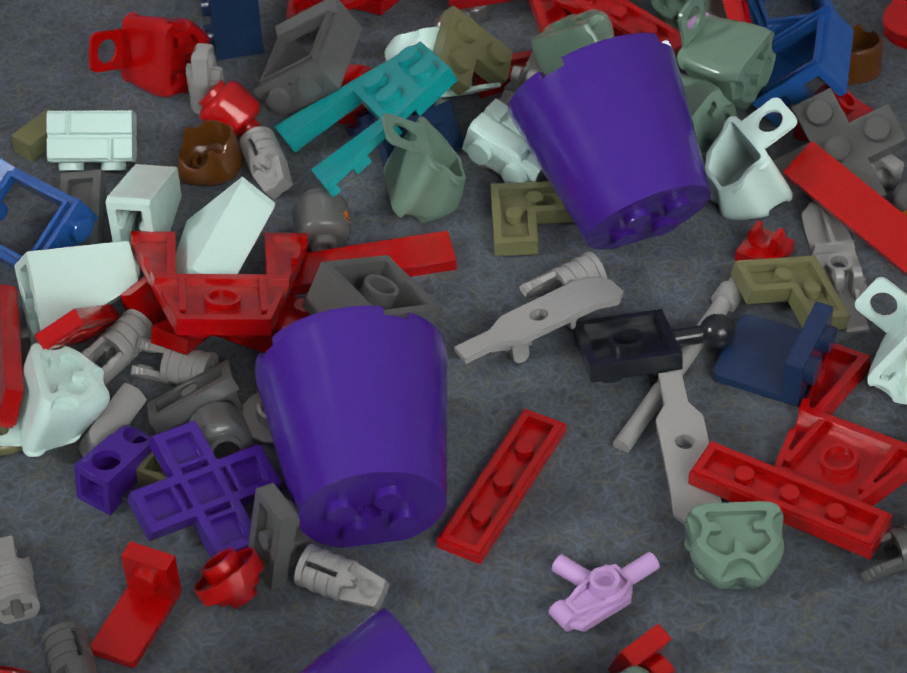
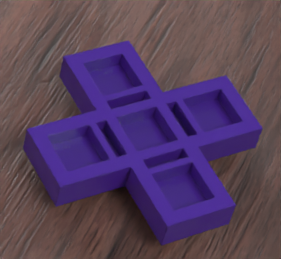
M196 421L153 435L149 446L167 478L131 491L127 500L148 541L150 542L193 525L210 558L227 548L232 547L236 552L248 548L252 521L243 506L254 502L256 488L274 483L279 489L282 484L260 444L216 459Z

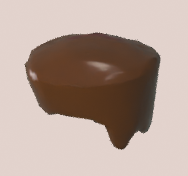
M856 24L853 27L854 33L848 85L866 83L877 79L881 74L883 50L881 36L875 31H865L861 24Z
M211 120L202 122L196 128L188 126L184 128L183 143L178 156V174L181 182L197 186H215L232 180L238 174L243 163V157L232 126L221 121Z

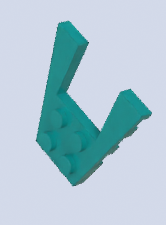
M420 41L415 45L404 48L398 55L280 122L274 128L295 153L360 104H363L378 119L311 169L321 185L334 197L341 191L337 183L351 170L358 175L372 162L368 154L386 139L382 124V117L385 113L406 119L416 111L421 116L458 79L451 68ZM397 125L393 126L395 132L401 135L402 131Z

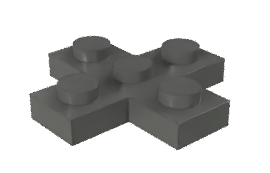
M831 88L792 106L794 115L809 143L814 141L888 201L887 193L871 163L907 146V137L889 104L850 123ZM809 143L773 160L783 177V171ZM784 177L792 191V200L806 196L805 193Z

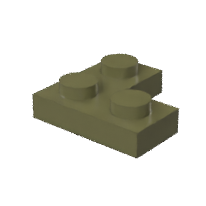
M452 6L443 12L433 53L451 68L458 79L449 89L458 96L470 89L473 72L488 83L500 82L501 85L505 83L513 51L457 7Z
M549 181L490 184L495 256L538 254L537 224L573 222Z
M815 255L739 260L734 262L730 275L746 304L788 302L803 328L817 301L834 306L831 326L837 327L838 330L846 329L851 315Z

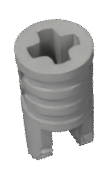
M588 251L580 257L571 260V262L555 267L522 284L519 288L523 296L527 298L549 287L554 291L575 280L591 277L607 279V275L598 257Z
M128 309L114 322V325H111L81 352L92 362H95L101 356L109 360L102 367L105 386L127 367L131 360L138 356L139 352H142L141 348L136 347L137 339L139 336L151 338L153 324L141 312L135 309Z
M139 336L136 343L137 348L150 353H163L160 370L154 369L149 365L138 364L132 365L130 375L168 385L173 383L179 386L219 364V357L217 353L193 350L188 355H184L152 344L151 338Z

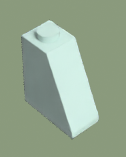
M135 164L113 189L105 202L113 242L129 240L131 246V231H171L182 196L178 167Z
M241 177L186 221L176 251V274H238L271 215L275 202L244 177Z
M129 240L28 251L21 257L14 267L31 346L39 343L34 336L35 334L71 310L112 304L121 298L120 295L138 281L140 266L134 254H132Z

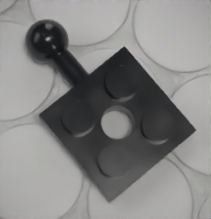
M662 309L576 321V326L573 328L574 339L591 383L600 381L614 383L627 377L640 375L658 376V373L683 369V359L680 347L703 343L709 349L723 350L732 344L736 336L735 325L726 315L711 314L702 321L700 326L671 329Z

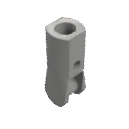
M122 384L110 400L108 406L80 441L79 451L83 457L110 434L131 423L147 401L144 394L138 388L131 384Z

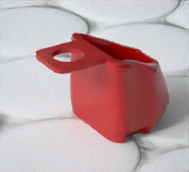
M131 12L123 18L121 29L98 31L91 34L89 38V69L95 73L121 69V77L125 82H129L154 96L170 98L174 94L189 93L186 66L188 63L191 64V56L195 51L197 43L209 44L210 40L208 35L197 24L187 18L140 16L136 12ZM110 39L115 46L114 55L108 62H101L98 57L99 46L103 41Z

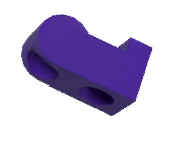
M124 425L115 433L106 437L74 464L77 498L111 515L122 504V496L138 482L136 469L152 452L149 446L152 437L131 425Z

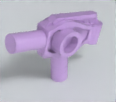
M647 552L621 569L616 564H606L590 571L567 556L559 555L552 565V571L577 587L568 598L556 601L550 607L549 615L566 632L573 629L581 632L588 631L631 604L633 585L659 569L657 558L651 552Z

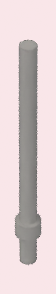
M732 276L728 281L722 282L711 297V306L696 326H700L702 321L711 314L726 315L728 311L734 312L743 296ZM704 344L682 346L680 349L682 351L683 369L668 372L682 371L683 376L704 347ZM658 380L615 438L613 447L629 453L663 405Z

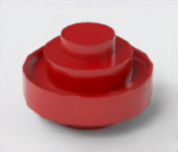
M232 547L227 548L214 555L201 567L200 572L203 576L194 585L193 591L205 607L217 604L219 607L230 605L232 609H237L248 603L257 594L255 586L260 580L259 573L262 571L265 563L252 547L244 548L237 552Z

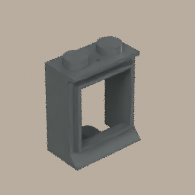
M324 0L275 25L278 39L260 79L261 84L253 88L252 91L275 116H285L339 90L363 27L339 0ZM306 34L312 39L314 44L310 54L305 51L296 39Z

